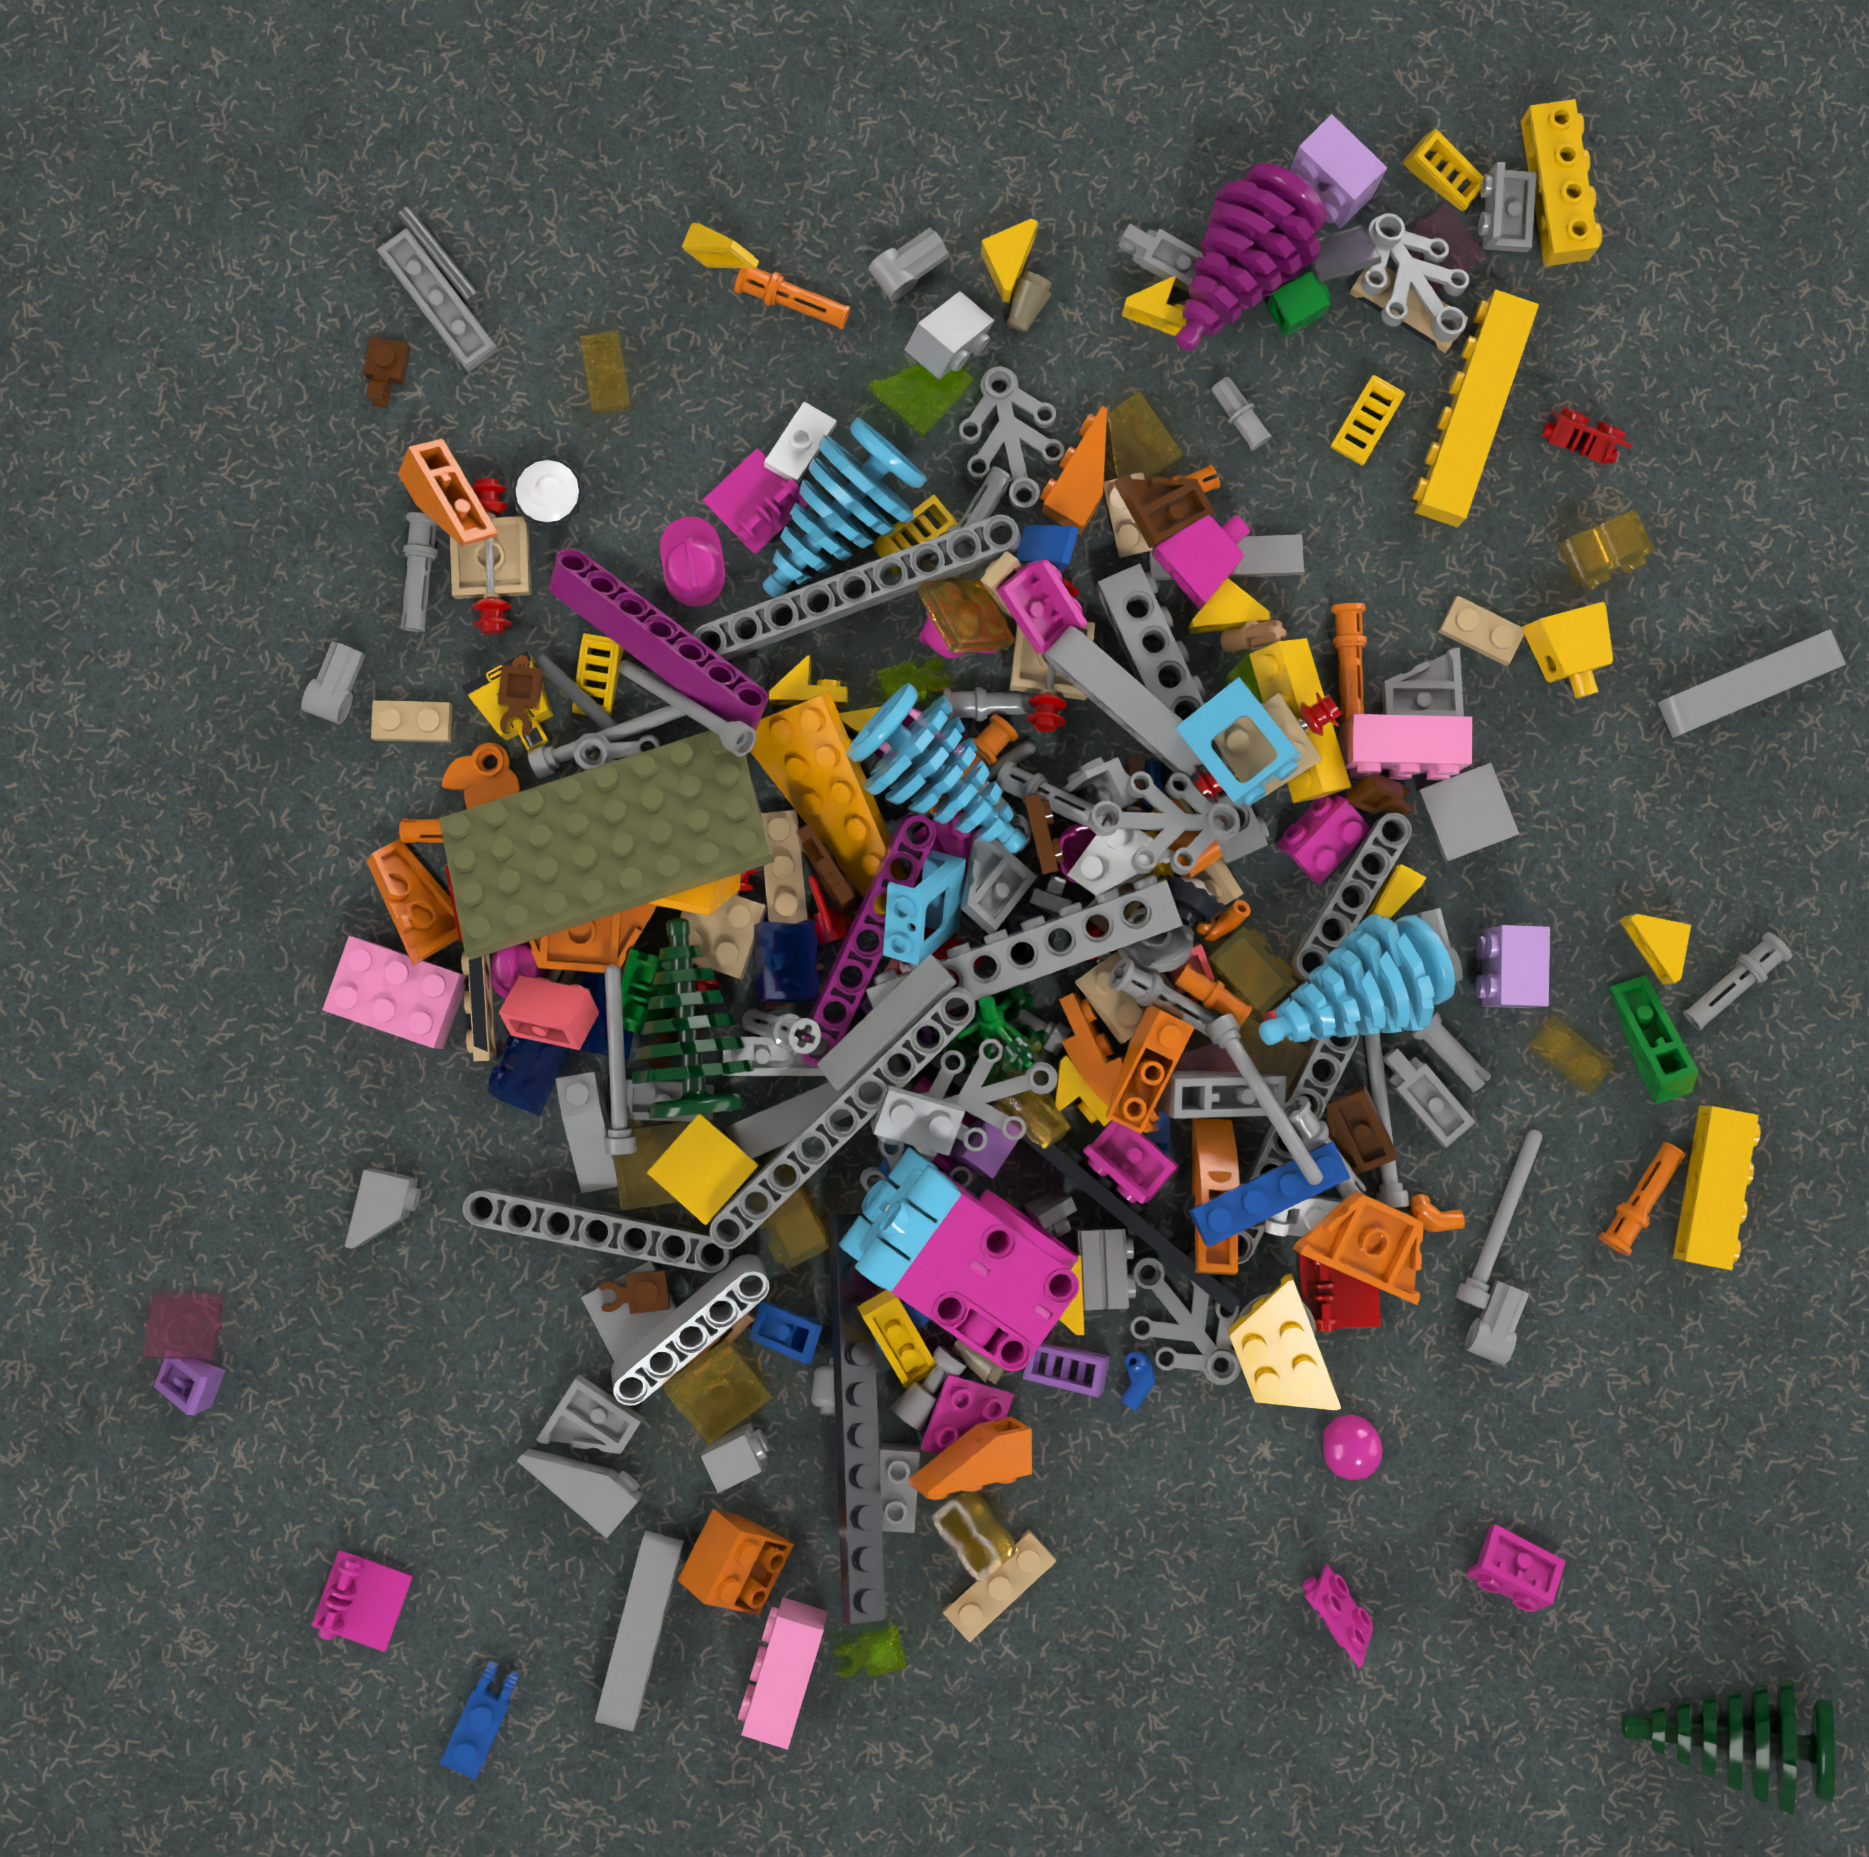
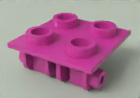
M758 448L702 500L754 555L793 520L790 512L795 503L804 508L809 505L800 495V487L792 479L788 481L764 467L767 457Z
M947 1374L946 1379L943 1381L944 1384L935 1409L931 1413L932 1417L927 1431L922 1435L924 1439L920 1449L940 1454L976 1424L1006 1418L1014 1394L964 1379L965 1376L961 1374L958 1376Z
M338 1550L311 1626L319 1629L318 1636L323 1639L333 1640L334 1635H338L386 1652L413 1576Z
M1326 1564L1318 1581L1315 1576H1312L1302 1583V1587L1305 1589L1303 1595L1313 1609L1318 1610L1317 1615L1319 1618H1324V1625L1329 1628L1330 1633L1339 1646L1346 1649L1355 1664L1360 1668L1363 1665L1373 1631L1372 1621L1365 1609L1358 1607L1350 1597L1349 1589L1344 1579L1339 1574L1335 1575L1329 1565Z

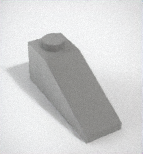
M1173 1071L1157 1102L1158 1111L1174 1119L1267 1116L1242 1074L1238 1072ZM1260 1074L1278 1104L1282 1107L1285 1104L1286 1076Z
M601 1071L556 1078L562 1120L581 1193L621 1186L616 1156L605 1153L604 1137L608 1135V1128L611 1127Z
M530 1448L517 1460L518 1463L606 1539L643 1495L637 1490L640 1487L639 1483L625 1471H621L619 1474L612 1468Z

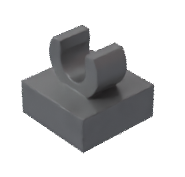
M1052 874L1046 891L1036 888L1033 890L1029 901L1031 907L1060 916L1058 909L1071 905L1072 902L1061 898L1067 879Z
M1057 1185L1024 1204L1029 1217L1042 1229L1047 1227L1050 1231L1054 1229L1057 1237L1071 1230L1066 1216L1077 1211L1072 1198Z

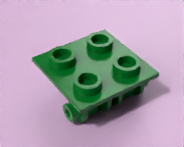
M630 949L621 977L623 1029L641 1034L644 1022L661 1020L669 1009L652 1011L647 1009L649 998L674 995L673 985L652 986L653 974L671 971V961L658 962L657 956Z

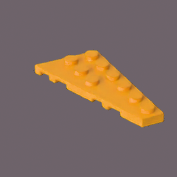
M829 691L762 718L756 730V742L750 752L793 808L797 810V813L804 822L812 826L822 844H827L834 854L838 866L844 873L849 875L864 898L891 841V837L873 794L864 789L866 777L860 763L853 761L846 755L851 741ZM900 858L893 860L890 865V874L893 878L897 879L906 876ZM886 893L880 894L874 899L873 909L876 913H886Z

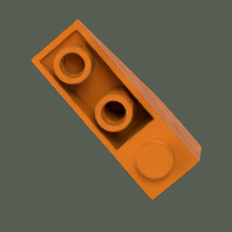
M1104 406L1100 408L1096 416L1088 415L1079 431V434L1083 436L1077 448L1072 446L1068 448L1059 465L1064 469L1057 481L1052 478L1049 480L1040 496V499L1045 501L1042 513L1063 526L1079 528L1078 534L1080 536L1100 505L1103 495L1107 408Z
M1147 1006L1131 1038L1105 1117L1142 1134L1195 1028L1194 1026L1154 1006Z
M1013 1417L978 1423L910 1477L909 1485L927 1499L940 1500L946 1498L949 1493L961 1490L974 1492L981 1490L983 1485L996 1482L1002 1484L1013 1483L1017 1480V1477L1032 1474V1428Z

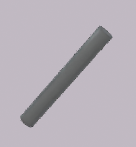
M410 207L401 209L398 213L399 219L409 229L464 300L471 304L478 299L480 294Z
M544 653L533 663L536 668L542 669L544 675L603 730L619 724Z

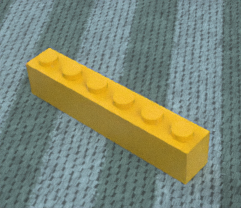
M1496 289L1487 301H1480L1473 319V323L1479 324L1475 336H1468L1461 354V358L1467 359L1462 372L1457 370L1450 385L1449 393L1454 394L1453 401L1450 407L1445 406L1438 420L1437 428L1442 430L1438 443L1432 442L1426 455L1425 464L1430 465L1427 477H1420L1413 493L1412 499L1418 501L1414 513L1454 527H1458L1467 518L1539 304Z

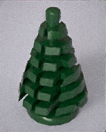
M680 917L672 918L666 922L667 937H669L670 947L660 949L658 962L671 961V971L653 974L652 986L673 985L674 995L649 998L647 1010L675 1009L676 1019L644 1022L641 1035L678 1032L679 1042L638 1047L635 1060L680 1056L681 1067L633 1072L632 1084L682 1079V1096L675 1100L652 1103L649 1107V1119L744 1109L743 1098L738 1093L711 1095L707 1092L705 1076L754 1071L751 1060L703 1064L702 1053L743 1049L745 1046L740 1036L700 1040L699 1029L728 1027L737 1024L732 1015L728 1013L698 1016L697 1006L724 1003L720 990L695 992V982L715 980L712 968H693L692 959L705 956L700 945H690L689 921Z
M1792 1679L1779 1681L1776 1733L1770 1732L1766 1684L1754 1686L1752 1690L1751 1730L1743 1729L1741 1690L1728 1692L1726 1727L1716 1726L1715 1696L1702 1698V1724L1691 1723L1690 1703L1677 1705V1721L1665 1720V1707L1652 1710V1719L1640 1718V1716L1629 1714L1625 1715L1622 1719L1621 1730L1624 1738L1640 1741V1739L1652 1740V1750L1665 1755V1743L1677 1744V1761L1690 1766L1691 1746L1701 1747L1702 1774L1715 1779L1717 1749L1726 1750L1727 1784L1738 1791L1742 1790L1743 1752L1751 1753L1753 1798L1764 1803L1768 1801L1770 1756H1776V1786L1779 1810L1791 1815L1794 1813L1796 1760L1807 1761L1811 1763L1812 1785L1815 1797L1822 1802H1833L1835 1790V1726L1833 1705L1831 1700H1817L1812 1708L1811 1734H1796L1795 1693Z

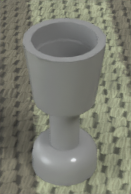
M939 1345L933 1353L932 1357L936 1366L922 1384L914 1381L890 1406L896 1415L919 1431L922 1430L936 1406L938 1397L934 1393L946 1379L947 1374L958 1376L967 1367L958 1356L942 1345Z

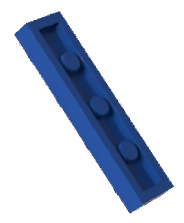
M1328 1142L1309 1151L1323 1175L1322 1181L1317 1185H1312L1307 1181L1293 1159L1190 1209V1215L1205 1246L1210 1247L1350 1179L1351 1177L1334 1142Z

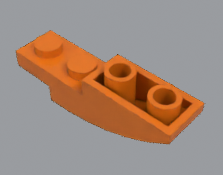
M1071 993L1059 999L1075 1035L1062 1041V1044L1084 1081L1109 1106L1125 1058L1119 1057L1111 1060L1110 1055L1114 1054V1051L1105 1033L1099 1034L1093 1020L1098 1018L1095 1009L1087 998L1083 999L1082 995ZM1155 1106L1143 1130L1145 1133H1153L1160 1129L1156 1121L1161 1118L1157 1106Z
M1192 1119V1196L1195 1197L1196 1207L1240 1185L1237 1148L1232 1120ZM1195 1225V1273L1237 1274L1238 1233L1217 1244L1206 1247Z

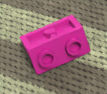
M1495 1524L1488 1528L1478 1562L1468 1568L1466 1575L1476 1580L1477 1585L1483 1590L1491 1593H1501L1512 1599V1603L1516 1607L1525 1611L1535 1612L1553 1604L1566 1561Z

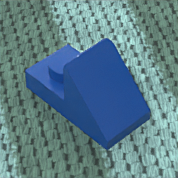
M1028 525L1024 528L1016 558L1024 564L1047 559L1062 573L1069 565L1079 528L1073 526Z
M761 1301L749 1339L800 1362L811 1364L822 1324L817 1317L799 1315L770 1302Z

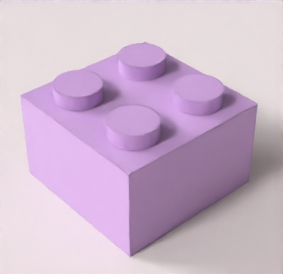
M1331 114L1299 146L1289 171L1303 179L1315 190L1325 205L1327 212L1326 222H1334L1341 229L1373 197L1387 167Z
M1501 925L1484 929L1483 936L1478 937L1476 945L1477 958L1482 960V975H1478L1476 979V996L1481 998V1007L1536 1008L1549 1006L1550 927Z

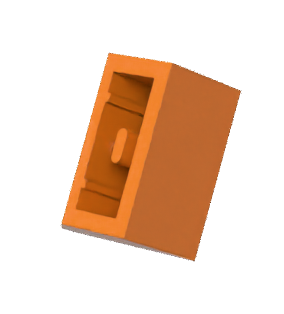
M713 1508L677 1580L703 1604L759 1615L785 1565L794 1543L740 1515Z

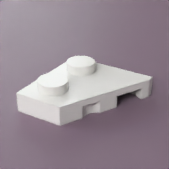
M1109 820L1105 822L1104 827L1110 825ZM1117 829L1110 836H1100L1097 834L1067 875L1095 896L1112 889H1119L1123 884L1132 883L1145 876L1133 869L1131 859L1139 848L1147 847L1154 839L1137 829ZM1167 848L1158 857L1157 865L1163 861L1166 864L1170 862L1174 853ZM1139 855L1141 864L1146 866L1151 864L1147 856Z

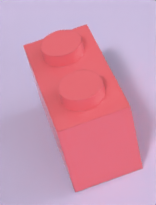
M519 975L498 1013L511 1036L580 1050L599 1011L589 990L580 985L571 984L569 986L551 982L543 977L530 978Z

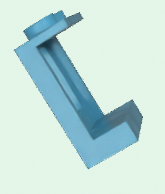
M1240 677L1175 727L1238 807L1244 802L1247 806H1250L1266 794L1267 791L1264 787L1276 777L1279 781L1286 779L1298 769L1299 765L1296 762L1302 758L1301 754ZM1243 716L1250 717L1277 751V758L1246 783L1237 781L1211 745L1215 737Z
M930 850L923 865L922 882L915 888H910L893 882L888 883L884 956L919 965L929 954L937 950L960 929L966 859ZM910 923L914 924L916 929H912ZM925 927L935 929L936 931L924 941Z

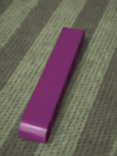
M563 549L557 553L548 586L550 592L688 698L727 722L742 721L755 731L757 730L768 702V695L761 686L583 552L575 549Z
M908 814L899 822L808 1019H812L818 1024L821 1038L827 1040L828 1043L827 1049L821 1055L801 1054L805 1062L811 1066L818 1067L817 1063L843 1039L883 953L886 913L879 914L874 911V899L880 894H887V887L890 882L913 888L936 838V828L933 822L923 815ZM921 821L926 827V835L922 841L912 843L907 838V828L911 823ZM896 858H906L910 865L909 872L903 878H893L890 874L891 863ZM867 929L875 931L877 935L875 945L870 949H860L856 943L859 933ZM850 965L857 966L860 969L858 981L851 985L843 984L840 981V973L843 968ZM833 1001L842 1003L844 1011L840 1018L829 1020L823 1016L824 1007L828 1003ZM805 1036L804 1040L809 1041L810 1037Z

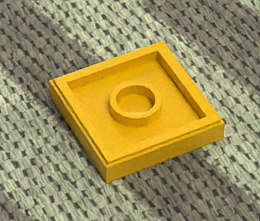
M698 1114L648 1170L647 1174L703 1224L707 1225L756 1170L759 1164L703 1114Z

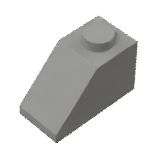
M376 1168L364 1169L345 1247L353 1249L362 1246L409 1217L410 1211L415 1212L421 1195V1189L416 1188L418 1178Z

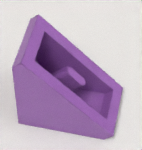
M993 1105V1106H992L993 1108H995V1109H997V1110L1003 1112L1004 1114H1006L1004 1111H1002V1110H1001L1000 1108H998L996 1105ZM978 1118L969 1128L978 1127L983 1129L988 1135L987 1146L981 1151L973 1152L966 1148L963 1141L956 1138L949 1156L956 1160V1162L964 1164L975 1175L994 1178L1018 1140L1006 1138L1002 1130ZM1012 1120L1007 1124V1131L1010 1135L1017 1136L1021 1133L1022 1126L1016 1120ZM972 1132L969 1135L968 1141L971 1146L980 1147L983 1144V1136L979 1132Z
M167 1350L154 1388L186 1415L194 1416L212 1407L225 1370L175 1351Z

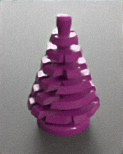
M1257 163L1250 167L1244 180L1237 179L1236 183L1229 181L1217 189L1214 208L1211 209L1207 224L1208 229L1205 230V236L1201 243L1204 258L1198 256L1195 264L1197 278H1192L1189 287V297L1194 299L1186 300L1182 312V317L1186 318L1187 324L1182 326L1175 336L1176 344L1181 349L1193 351L1201 341L1202 335L1214 336L1223 329V323H1234L1242 315V310L1254 307L1262 300V297L1269 296L1280 288L1277 287L1280 284L1291 280L1300 273L1298 270L1311 264L1320 256L1317 255L1321 250L1319 239L1312 235L1319 231L1326 221L1327 212L1325 205L1315 190L1289 170L1271 163Z

